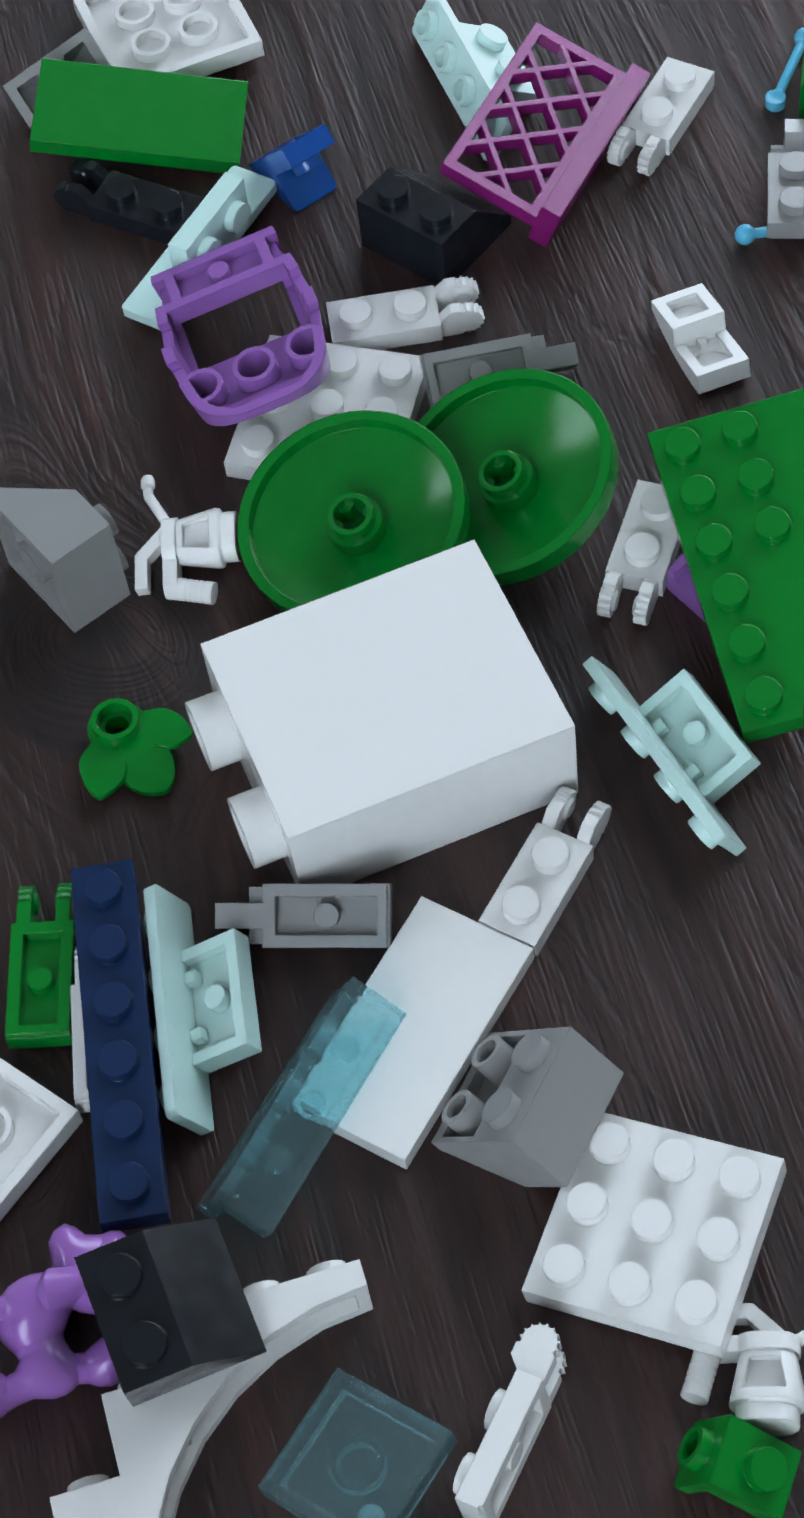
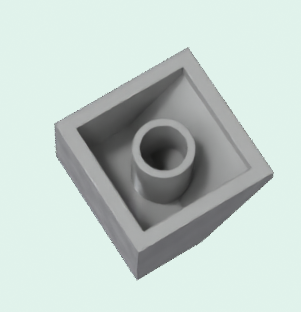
M0 487V540L9 564L74 633L131 595L124 573L129 568V565L114 539V536L119 532L118 527L110 513L101 504H96L92 507L75 489Z

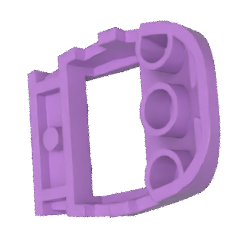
M272 226L151 276V284L162 300V306L155 308L157 326L163 338L164 348L161 351L165 363L174 374L179 387L190 404L207 424L227 426L255 418L299 399L317 388L327 378L331 364L317 297L312 286L309 287L298 264L290 252L286 254L282 252L277 233ZM283 281L300 327L287 335L263 345L247 348L237 356L218 364L199 369L182 323Z

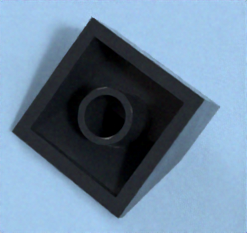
M389 167L356 199L362 245L436 285L444 278H458L511 224L510 215L426 172Z
M216 1218L141 1230L74 1257L122 1391L133 1407L267 1352Z

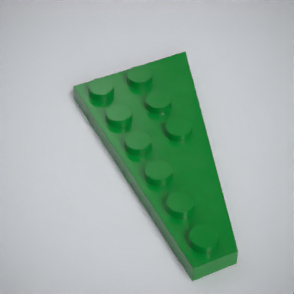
M804 388L647 433L649 448L736 721L742 739L746 744L804 728Z

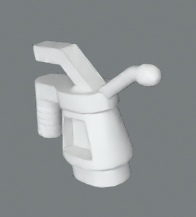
M144 475L141 479L143 497L160 522L161 527L134 556L136 593L138 596L151 595V564L161 554L163 591L166 599L214 605L218 596L217 582L182 578V567L223 569L227 563L241 562L242 557L237 531L238 512H222L220 508H212L181 519L177 517L169 518L153 494L155 489L154 477L152 475Z
M742 1303L735 1326L749 1325L755 1331L731 1335L724 1358L693 1350L680 1396L689 1403L701 1406L707 1405L719 1364L738 1363L729 1399L730 1410L735 1413L736 1417L772 1436L793 1435L799 1432L800 1415L804 1413V1385L799 1365L801 1347L804 1346V1330L797 1334L784 1331L755 1304Z

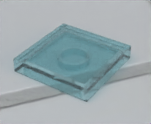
M337 1368L258 1485V1488L266 1498L300 1518H409L458 1441L449 1429Z

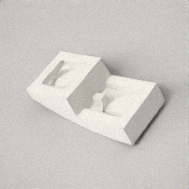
M702 283L651 300L652 311L681 369L698 394L751 377L748 356L726 330L724 310Z

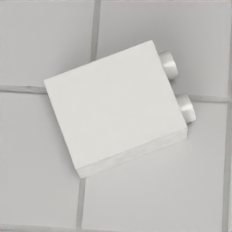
M475 540L200 644L213 692L187 701L185 706L198 744L210 770L214 771L240 761L252 786V789L229 797L227 801L236 829L254 869L284 858L295 884H349L546 806L554 798L555 793H557L561 786L573 789L578 793L575 725Z

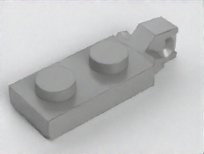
M785 119L783 145H771L770 153H768L766 238L804 239V119Z
M531 333L426 353L419 356L429 409L454 389L490 373L523 368L555 373L574 369L579 365L575 342L546 347L544 335L531 337Z
M392 883L262 884V887H249V903H215V929H249V944H262V948H389L392 943Z

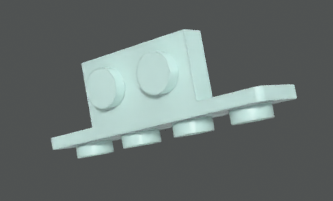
M426 0L422 9L418 11L415 17L412 33L464 126L467 127L515 55V51L502 29L487 23L481 26L461 23L457 20L446 0ZM531 82L509 85L515 102L537 99ZM508 117L486 120L491 137L508 136L511 134L512 127ZM478 134L476 135L474 140L479 139ZM480 153L483 160L487 161L485 153Z
M232 166L228 172H224L168 243V248L123 303L124 316L160 330L157 326L155 308L162 306V300L151 284V276L239 240L277 192L276 182L271 178L238 166Z
M591 656L583 663V666L595 681L588 687L590 693L609 714L612 715L616 711L620 714L627 724L620 732L635 752L644 759L648 755L653 758L660 768L653 775L655 780L674 802L678 804L684 800L694 813L688 820V824L699 839L710 849L720 845L735 856H738L746 849V846L714 803L761 764L695 677L687 670H681L639 706L618 676Z
M154 884L143 890L145 903L143 927L148 937L151 966L148 973V981L154 997L156 1017L154 1041L159 1051L162 1085L159 1090V1097L165 1115L169 1120L202 1136L214 1131L209 1073L262 1052L249 939L246 935L233 928L195 945L189 904L159 885Z

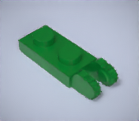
M72 883L58 884L55 895V921L39 922L40 897L35 885L19 887L16 923L11 924L5 1040L10 1049L72 1046L70 985H75L74 950L77 946Z

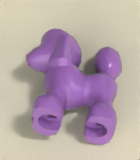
M62 1224L53 1230L48 1241L51 1268H47L45 1272L32 1273L21 1277L9 1285L0 1296V1340L9 1351L15 1354L19 1362L13 1373L5 1376L0 1372V1419L11 1410L31 1400L57 1399L66 1396L79 1384L111 1387L120 1383L103 1337L90 1345L85 1352L74 1353L66 1343L63 1333L73 1310L79 1313L94 1314L74 1257L126 1237L122 1231L110 1230L103 1234H84L75 1226Z

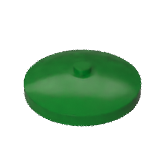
M525 368L490 373L471 380L451 391L432 406L418 422L444 443L459 467L466 484L470 506L469 528L465 543L475 540L499 586L528 580L563 562L592 535L608 510L616 488L619 471V455L614 432L595 400L585 389L564 376L549 371Z
M361 410L334 414L297 430L277 445L261 462L253 474L241 501L237 525L240 554L250 577L264 597L279 611L285 612L464 544L469 528V496L465 481L449 449L426 427L407 417L383 411Z

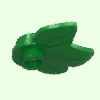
M121 698L108 699L100 703L93 710L87 725V734L91 744L84 751L79 761L80 774L85 788L91 796L99 801L112 795L123 784L131 791L144 796L155 797L168 794L172 790L176 779L175 763L170 750L182 746L193 737L191 727L180 714L170 709L158 708L142 711L138 706ZM117 728H126V730L120 733L110 734Z

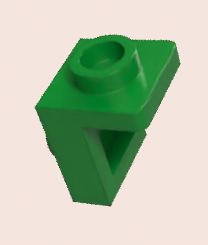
M733 1414L699 1420L687 1431L680 1443L677 1454L680 1468L674 1487L686 1494L707 1491L756 1518H783L802 1452Z

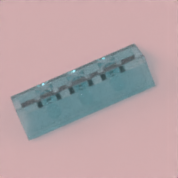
M351 977L331 993L196 1209L210 1219L226 1212L263 1238L272 1235L407 1013L355 977Z

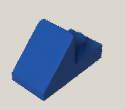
M325 123L289 139L248 164L252 172L273 179L277 187L275 194L296 212L313 204L334 191L337 187L320 154V151L335 143Z

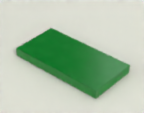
M42 58L30 135V152L215 173L228 172L232 166L240 167L248 81Z

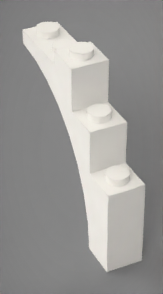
M360 1259L348 1263L343 1260H329L311 1267L307 1271L306 1276L280 1284L275 1280H265L245 1287L243 1289L267 1352L134 1407L124 1395L120 1383L117 1390L101 1394L120 1476L109 1479L107 1475L98 1474L86 1476L72 1482L67 1487L68 1492L49 1497L53 1517L175 1518L181 1494L206 1441L237 1398L278 1359L316 1334L373 1310Z

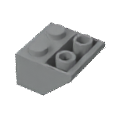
M571 1026L489 1033L487 1038L475 1049L471 1058L472 1066L458 1093L445 1105L442 1112V1123L431 1143L443 1152L524 1187H568L624 1073Z

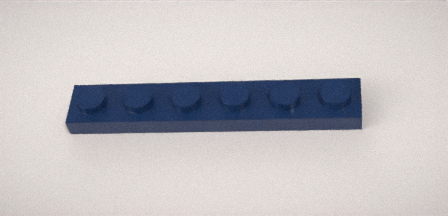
M133 859L73 868L70 871L99 1224L105 1233L110 1230L124 1231L172 1223L138 872Z

